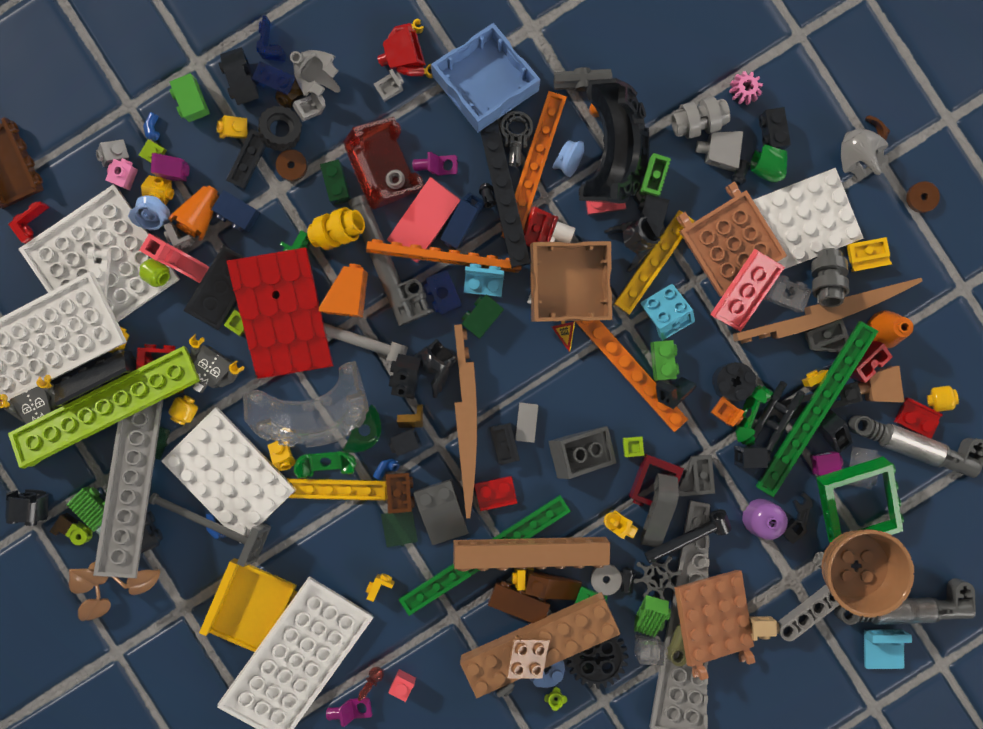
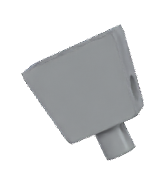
M743 131L713 132L708 136L707 142L697 141L696 153L706 154V164L734 172L739 168Z

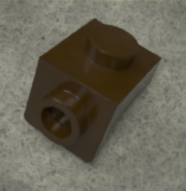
M294 76L278 86L275 95L277 102L285 108L291 109L293 102L304 96Z

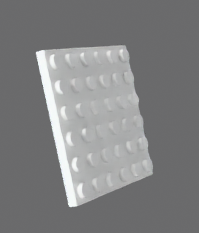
M114 184L19 248V251L48 293L87 273V252L89 248H97V250L110 249L111 262L107 302L117 322L180 280L174 269L167 266L169 268V280L162 286L152 287L140 278V265L144 261L151 259V257L139 251L149 233L146 229L138 227L130 221L128 215L132 208L119 188ZM97 258V263L101 264L102 259Z

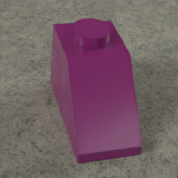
M152 153V174L171 181L186 182L190 172L186 161L177 157Z

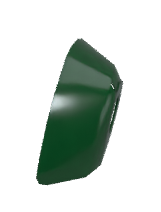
M370 405L369 409L355 423L350 437L343 448L344 452H362L370 449L377 443L381 435V421L375 406ZM362 424H367L370 427L369 435L362 436L359 434L358 429Z

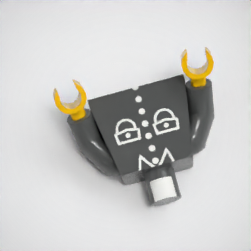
M194 334L189 339V344L191 345L190 357L200 381L194 384L193 389L203 393L207 386L222 388L233 383L239 372L244 370V366L238 368V360L235 362L231 361L209 345H202L201 347L205 339L201 337L197 341L196 334Z
M45 375L44 380L39 377L36 382L37 387L11 398V402H7V395L1 394L0 399L3 402H0V408L4 407V410L26 424L60 408V406L55 404V385L50 383L51 376Z

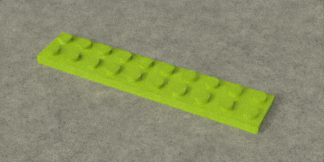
M182 346L8 433L19 468L25 469L199 382L200 379L188 349Z

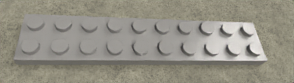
M163 400L118 422L93 576L137 579Z

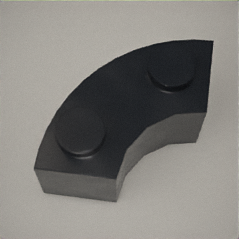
M240 47L220 54L221 62L218 64L222 74L226 75L230 86L227 88L230 98L235 99L237 105L259 98L258 88L243 48Z

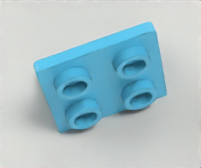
M470 264V267L465 266L464 293L502 297L504 271L501 270V267L489 266V269H485L479 264Z
M673 284L641 302L642 308L656 325L658 335L662 341L695 322L693 309Z
M903 629L864 630L865 668L903 669L904 643H912V635Z

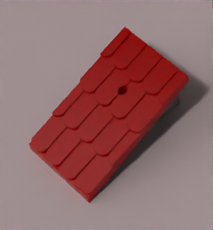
M307 248L227 261L233 291L235 292L257 379L334 366L322 313L319 311L320 304Z

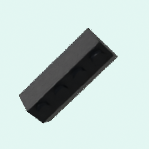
M123 349L112 353V357L108 359L102 358L95 362L96 365L90 368L89 366L78 370V374L62 378L61 382L55 385L56 406H64L136 370V360L132 352L124 351Z

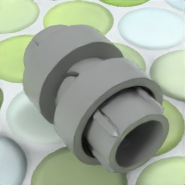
M715 97L701 99L698 107L694 102L681 104L679 110L671 114L674 134L678 137L685 135L687 139L700 136L702 129L707 134L721 131L722 126L730 122V109L727 101L724 99L716 100Z

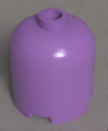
M756 499L751 501L746 510L743 511L742 521L745 528L751 534L765 540H773L785 533L788 519L785 511L777 504L767 499Z

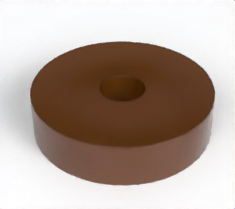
M283 151L276 160L277 172L287 181H298L307 172V161L299 151ZM290 163H295L293 168H289Z
M922 181L916 183L907 192V204L913 211L918 213L931 211L939 203V190L931 182ZM921 194L925 196V200L921 199Z

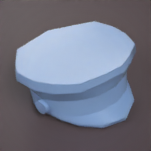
M567 141L552 168L554 170L560 169L567 177H571L577 170L584 155V142Z
M145 195L139 197L135 208L131 209L128 215L133 224L148 230H157L170 222L168 219L170 210L158 197Z

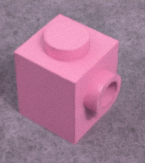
M123 158L121 161L113 159L107 168L108 174L105 180L130 191L138 169L132 166L133 163Z

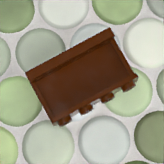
M5 117L1 118L2 123L0 124L1 209L44 190L42 186L43 180L34 169L35 162L26 151L27 145L18 134L19 128L17 124Z

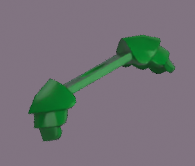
M756 386L753 393L746 399L742 409L745 411L742 415L744 418L736 426V439L743 445L751 446L755 444V430L751 427L760 403H766L767 399L773 395V392L765 386ZM751 408V415L746 418V412Z
M343 451L309 453L300 456L296 460L294 473L298 478H306L307 476H313L314 471L340 469L342 474L347 473L349 475L354 473L356 459L353 455ZM322 458H329L331 463L323 465L320 460Z

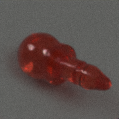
M380 667L370 669L369 677H366L368 682L364 685L363 690L360 691L358 701L363 700L372 689V686L376 687L377 682L383 679L384 672Z

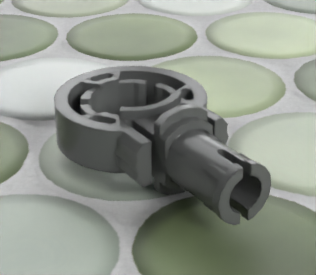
M512 111L506 114L501 121V135L505 140L504 146L508 148V140L510 138L508 164L513 167L514 159H516V167L521 165L522 139H524L523 148H527V141L533 133L531 118L521 111ZM514 121L522 122L525 125V131L520 134H513L508 130V127Z

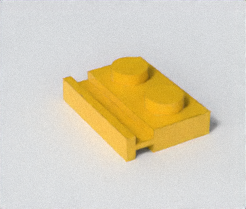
M887 237L846 245L849 262L852 266L851 272L892 264L889 258L890 252Z

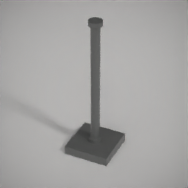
M153 493L149 498V503L152 505L157 504L244 544L237 562L242 567L257 562L272 527L266 523L254 526L249 536L246 537L159 497L157 493Z

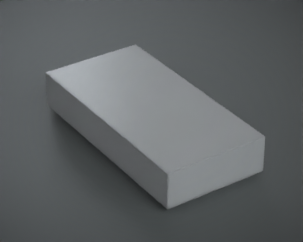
M519 402L515 441L535 442L538 404Z

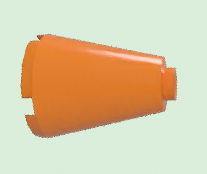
M203 186L169 216V221L175 220L178 229L194 238L197 235L199 236L198 240H203L214 213L211 209L219 198L217 195L218 191L211 186Z
M892 311L877 312L867 322V325L879 331L874 341L884 343L887 348L895 347L913 332L912 321Z

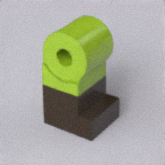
M68 513L60 515L49 531L55 536L61 533L64 534L75 545L89 542L93 536V532L88 526Z

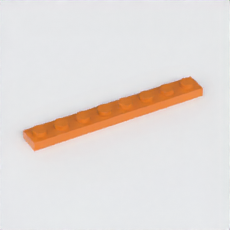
M548 91L515 192L523 230L567 96Z
M379 239L367 241V253L462 266L479 264L485 269H489V266H498L503 271L518 273L521 270V266L511 269L509 258L501 260L498 259V256L494 255L480 257L478 253L473 252L465 255L460 254L458 250L443 252L437 247L422 249V246L415 244L407 247L402 246L403 244L400 242L385 244Z
M600 320L575 321L673 432L689 420L677 406L672 409L658 402L656 382Z

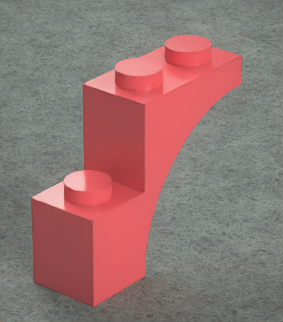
M150 233L139 251L154 260L177 270L198 283L201 282L209 269L208 265Z

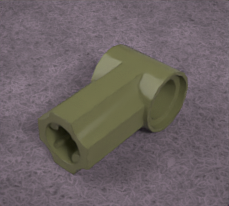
M677 624L671 644L665 650L666 658L676 666L686 664L680 624ZM679 651L678 658L673 659L674 654Z

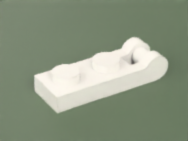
M89 248L87 252V272L94 273L107 300L111 251L110 249L97 250V248ZM97 258L102 259L101 264L97 263Z

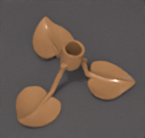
M95 562L91 563L88 569H69V589L72 593H85L94 586L96 589V599L84 601L78 609V617L81 621L99 618L106 614L111 607L109 599H100L99 585L104 584L108 577L93 576ZM160 570L138 571L137 579L128 578L127 584L123 583L118 577L112 578L123 588H128L129 594L137 595L148 591L155 585L160 576Z

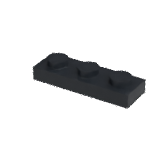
M250 130L226 181L244 190L266 148V145L261 142L257 131Z

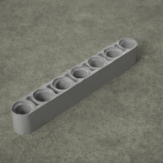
M858 560L851 565L855 571H858V568L862 566L858 563ZM824 585L778 621L779 635L784 640H795L840 605L834 597L829 599L830 591L827 585ZM820 603V608L814 611L815 604ZM805 615L804 621L799 622V617ZM790 626V631L783 634L785 627Z

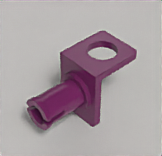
M428 152V159H414L412 163L414 171L428 170L436 176L455 175L458 173L456 155L437 156L432 152ZM451 160L453 167L447 171L443 167L444 162Z
M370 698L349 699L340 707H329L326 710L327 720L340 719L342 727L348 725L353 719L370 718L373 715ZM359 703L365 704L367 708L366 713L359 712L357 708Z

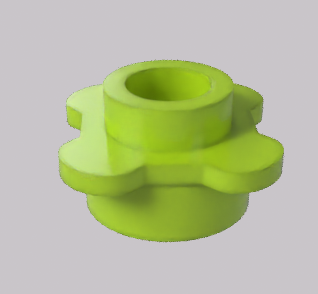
M554 687L550 694L544 696V700L549 703L552 710L557 711L567 702V697L562 695L560 688Z

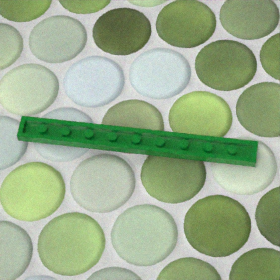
M862 321L858 322L768 465V468H766L756 484L758 489L772 497L775 496L879 331Z
M558 495L492 539L531 538L571 511L561 495ZM451 564L400 597L399 601L410 616L480 570L469 569L468 571H459L454 569V564Z

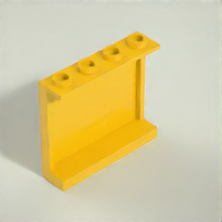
M234 558L227 566L199 633L205 636L211 633L255 652L298 593L295 591L297 584L252 565L242 567L237 564L238 559Z

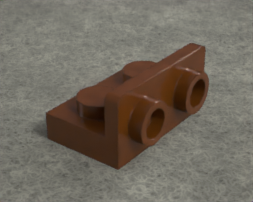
M409 473L386 474L388 514L412 512V508L415 507L414 496L410 494V488H413V477H409Z

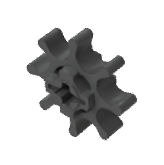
M668 556L665 563H659L656 560L650 566L644 565L641 561L637 562V566L644 570V576L642 578H635L634 583L645 582L648 589L643 594L644 597L649 595L650 591L656 590L660 594V599L665 600V588H672L675 591L674 587L677 586L673 585L672 577L681 575L682 570L673 572L669 569L668 564L673 559L672 556ZM656 571L659 575L663 576V578L660 579V584L658 582V579H654L653 577L656 574Z

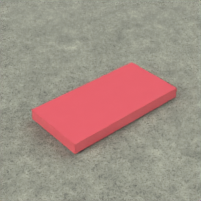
M430 177L387 240L390 243L400 242L403 244L402 246L410 247V245L415 244L422 246V249H428L456 210L461 199ZM412 259L416 263L420 261L418 259Z
M754 249L710 315L741 332L785 267Z

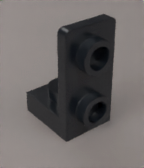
M681 377L673 385L660 380L656 384L658 402L674 409L697 385L695 382Z

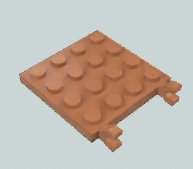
M735 181L725 187V190L733 199L694 223L690 221L686 212L676 218L684 228L679 231L719 297L724 295L754 249L776 262L787 256L747 190L741 193Z
M734 570L674 587L686 663L692 667V676L694 678L699 677L700 680L708 679V672L703 663L739 652V662L746 661L749 665L755 663L754 655L750 651V648L754 647V643L751 637L752 631L741 570Z

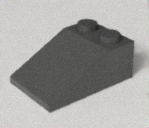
M608 426L548 441L556 475L559 479H571L616 463Z
M452 479L414 491L415 500L432 545L469 534Z

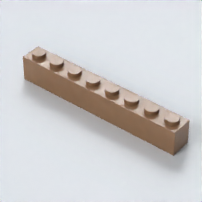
M606 537L453 540L454 569L459 571H468L469 569L486 571L489 568H497L498 570L516 568L523 570L527 569V567H535L536 569H546L547 567L564 569L566 566H573L574 568H584L585 566L602 568L604 565L610 564V542Z

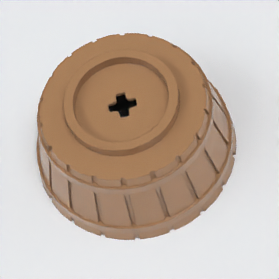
M870 529L845 532L828 545L822 558V575L831 595L844 609L861 617L871 618L891 613V611L896 610L906 600L913 586L914 565L906 547L897 538L892 537V535L886 532ZM855 560H858V563L862 565L858 568V571L851 567Z

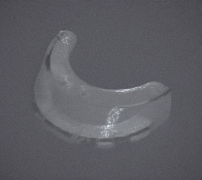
M356 361L341 365L336 385L328 393L315 399L284 401L259 390L243 394L244 421L249 427L266 441L272 439L278 441L279 445L294 447L295 444H306V447H316L339 441L351 435V430L354 428H359L366 420V414L369 411L367 396Z

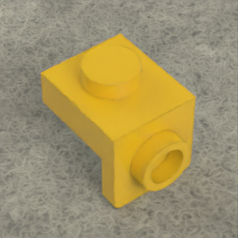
M224 115L219 119L216 126L219 138L234 137L246 139L247 118Z
M814 370L807 373V378L802 380L804 386L812 387L820 383L828 370H821L819 372Z
M285 437L268 445L272 464L279 471L288 470L294 466L296 459L292 456L288 440Z
M527 567V569L534 570V567ZM514 568V572H512V584H515L517 590H525V573L527 569L520 570Z
M377 574L374 582L370 581L365 592L369 594L366 599L374 602L381 584L392 589L395 581L387 574Z

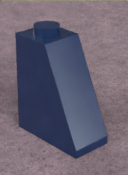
M470 192L460 200L440 238L444 241L445 245L457 249L462 244L484 207V201Z

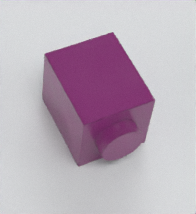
M831 451L810 455L813 474L820 476L842 469L843 459L838 452Z

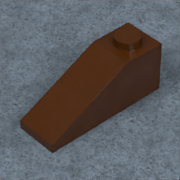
M527 569L525 573V590L523 591L527 595L540 598L576 600L582 581Z

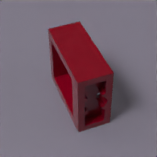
M644 454L629 497L633 499L635 504L644 506L645 503L651 506L653 500L638 495L649 464L673 472L674 476L678 477V484L684 468Z

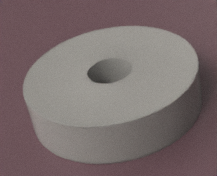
M609 564L604 565L602 568L593 569L591 584L598 593L602 592L603 595H611L619 590L622 576L614 565ZM605 576L610 578L608 582L603 581Z

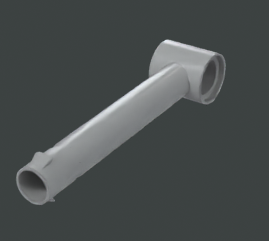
M324 323L327 336L385 355L388 361H396L398 354L406 355L407 346L395 342L389 345Z

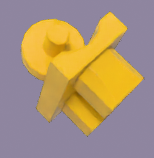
M616 510L606 514L604 525L623 539L625 536L634 538L638 528L632 525L633 521Z

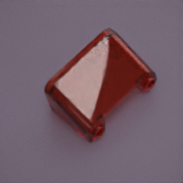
M395 117L353 127L344 140L347 155L364 195L367 197L368 204L373 210L416 193L424 187L422 177L416 172L410 173L397 139L401 133V127L396 122ZM392 170H399L405 176V183L399 189H392L386 183V176ZM394 177L392 180L393 183H397L399 181V178Z

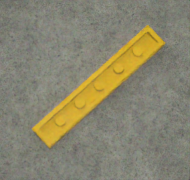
M679 210L660 236L658 244L651 249L614 302L615 306L628 315L633 311L683 239L679 231L684 228L676 219L683 213ZM689 217L690 221L694 223L695 220Z
M286 478L297 489L288 498L387 500L386 481Z

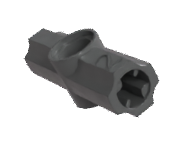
M587 67L574 69V71L554 72V90L575 89V91H587L589 80L612 79L611 69L591 70Z

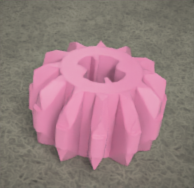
M743 71L741 75L737 74L734 77L735 80H732L730 83L733 88L729 90V93L735 94L732 100L738 98L739 104H742L744 101L746 105H749L751 101L756 102L758 100L757 96L762 94L760 88H762L763 83H758L760 76L754 78V72L748 75L746 71Z

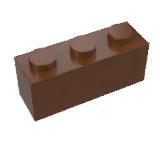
M501 579L500 582L496 580L488 600V606L531 623L546 618L550 608V601L546 598L527 595L523 590H517V588L511 586L512 583Z

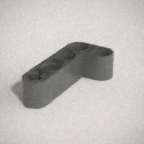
M659 473L656 475L654 498L642 529L641 545L655 548L662 545L678 502V477Z

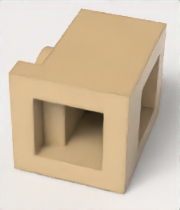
M749 617L752 640L758 641V637L760 639H771V636L779 634V624L773 617Z

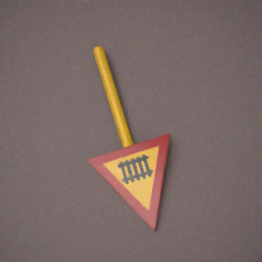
M561 321L560 325L551 327L570 352L575 321L570 323Z

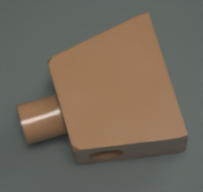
M888 366L875 370L876 374L866 383H858L861 394H865L866 401L904 402L899 366Z

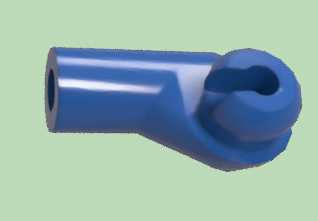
M152 112L149 113L143 129L147 139L157 141L160 134L155 131L154 126L159 116Z
M395 459L381 461L373 477L381 481L385 472L398 471L400 467L398 461Z
M212 513L206 514L207 519L216 522V518ZM206 527L207 532L214 539L219 540L225 537V535Z

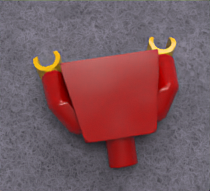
M415 19L413 24L407 23L393 28L388 39L383 42L385 53L377 57L382 67L389 65L391 69L402 75L423 76L425 74L428 78H433L432 74L428 72V69H431V64L423 68L425 61L417 34L423 32L424 26L416 27V25L421 24L420 19Z

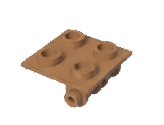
M516 634L512 638L513 645L510 650L511 655H509L510 661L506 669V678L542 679L550 640L522 639V635Z

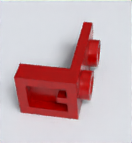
M40 201L29 205L28 210L14 216L13 221L8 224L22 243L26 244L34 239V232L27 224L49 209L47 204Z
M144 344V348H137L136 369L153 361L151 352L170 353L176 350V346L164 345L163 349H156L157 345Z

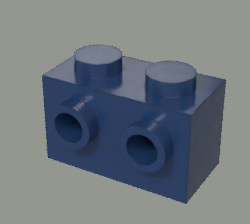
M225 190L222 191L211 209L217 213L215 217L224 222L228 219L233 222L232 227L240 232L243 229L250 232L261 214L258 210Z

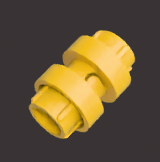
M347 207L334 210L331 214L326 213L314 218L312 224L307 229L309 241L314 247H321L324 250H330L339 247L341 244L356 241L359 235L364 232V218L358 210H350Z

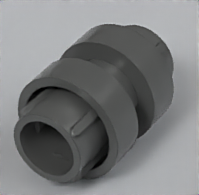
M827 248L820 250L817 253L816 259L811 263L812 277L815 278L812 281V294L817 298V302L821 306L836 307L841 305L845 296L849 294V279L846 277L848 275V260L843 257V253L838 249Z

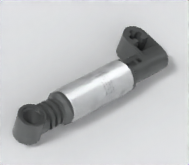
M855 415L848 420L847 426L851 433L877 441L880 446L938 468L945 467L972 478L977 477L983 467V439L965 438L960 443L958 451H954L946 444L890 423L882 424L867 416ZM860 421L863 422V427L861 430H859L858 423Z
M954 578L947 584V600H937L931 597L906 598L891 613L871 618L861 617L851 612L845 617L846 609L841 605L834 609V614L848 625L858 622H872L877 625L935 623L944 619H973L976 614L975 589L972 584Z

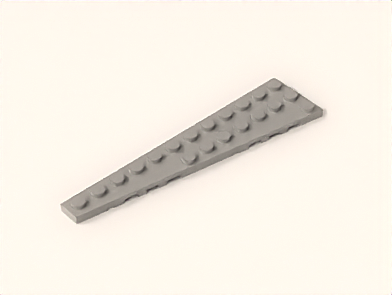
M689 500L684 533L710 521V504ZM709 535L681 548L677 571L682 570V574L676 575L674 586H681L708 578ZM673 590L670 606L671 615L667 623L649 727L650 729H708V679L700 680L699 677L694 678L691 666H688L687 663L683 666H676L665 656V650L671 644L676 626L680 624L676 595ZM679 651L674 654L673 659L678 658ZM708 662L703 663V666L706 668V670Z

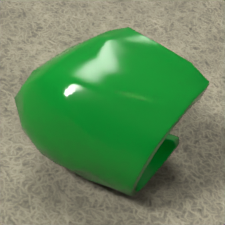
M769 145L762 147V153L755 150L751 159V172L769 182L784 180L787 172V151Z

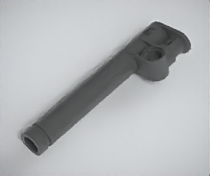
M366 195L357 196L349 200L350 209L358 210L364 218L365 229L361 235L366 248L367 241H372V239H379L385 243ZM369 253L398 326L405 325L434 312L433 309L429 308L423 285L418 280L412 279L401 283L391 256ZM412 284L419 285V291L415 294L410 293L409 290Z

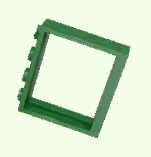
M884 456L816 477L829 543L841 535L833 489L878 474L883 475L890 520L859 530H877L890 535L903 531L902 523H904V518L900 513L901 501L897 494L899 486L894 475L896 468Z

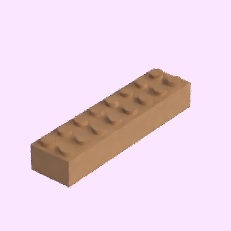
M600 592L544 619L462 654L460 665L476 698H479L519 680L506 678V669L510 661L509 655H511L510 650L513 645L512 638L516 634L522 635V639L550 640L544 667L546 668L618 636L620 631L603 593Z

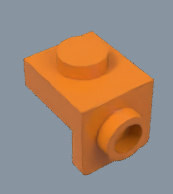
M721 398L710 413L728 426L734 427L743 420L744 417L742 415L745 411L737 408L728 400Z

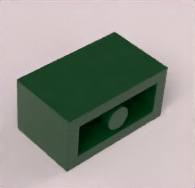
M339 159L320 164L331 204L334 206L351 200L343 166Z
M487 294L484 297L480 296L474 303L476 306L472 312L468 310L462 317L464 321L462 325L478 339L485 334L504 311V308Z

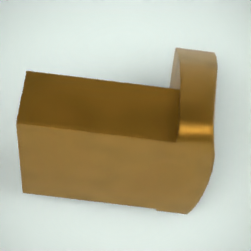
M417 404L416 414L397 415L399 428L423 427V404Z

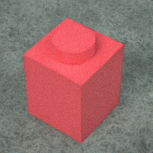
M399 669L388 693L406 702L414 687L416 677Z

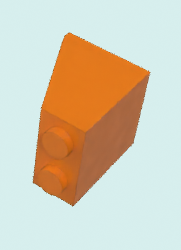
M349 264V267L343 266L319 306V311L325 314L363 318L368 272L363 269L364 267L358 264Z

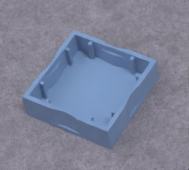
M494 23L471 37L464 45L451 50L431 64L432 77L477 132L539 91L540 78L527 62L514 51L510 42Z

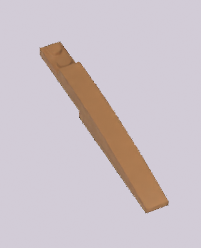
M922 278L913 279L847 296L843 303L836 307H824L820 304L805 307L804 316L732 334L733 339L743 344L751 342L752 337L759 336V339L772 335L773 339H778L810 330L867 309L919 284L923 280Z
M462 324L454 325L462 402H455L454 404L466 518H470L477 453V398L474 362L466 363V359H469V348L464 346V340H468L467 329L463 328Z

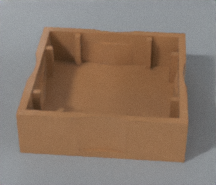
M611 241L581 243L533 242L530 244L531 322L612 320V291L610 287V273L612 269Z

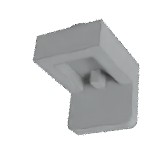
M393 69L389 70V75L374 83L384 102L403 91L402 84L404 81L399 73H394Z
M311 93L310 96L295 101L292 106L303 122L322 114L326 105L322 95L319 97Z
M124 139L101 142L98 150H96L97 159L102 162L103 167L112 163L113 159L121 161L122 158L125 160L129 159Z
M170 222L163 225L166 230L164 235L167 241L171 242L174 247L184 250L191 247V243L195 242L194 237L191 235L181 238L177 227Z

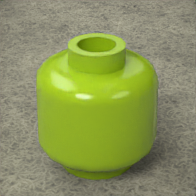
M151 258L140 265V278L152 287L162 286L169 280V268L165 264Z

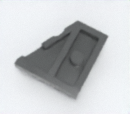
M843 319L804 332L810 350L840 352L849 338Z
M712 455L690 457L678 488V497L715 493Z

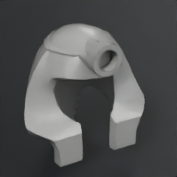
M307 50L301 53L293 51L290 54V60L294 63L295 78L304 96L314 93L320 97L325 90L323 86L334 92H340V87L333 80L339 71L333 65L334 55L317 50Z
M864 128L847 132L841 145L843 172H851L857 179L866 174L859 162L862 161L874 174L880 175L882 173L880 165L887 161L884 157V150L888 147L887 141L875 132Z

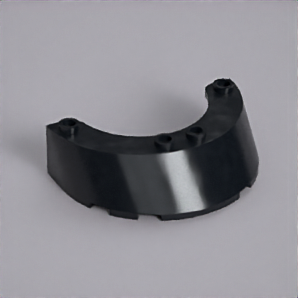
M617 78L589 80L586 94L601 118L604 132V150L601 164L596 174L591 179L584 181L579 188V201L625 203L629 201L631 195H635L641 186L639 183L640 178L645 175L648 165L650 137L649 128H645L644 118L647 116L643 102H638L636 97L638 93L628 83Z

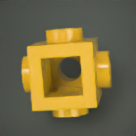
M149 175L141 185L142 196L158 197L165 205L169 200L173 199L174 189H172L171 180Z

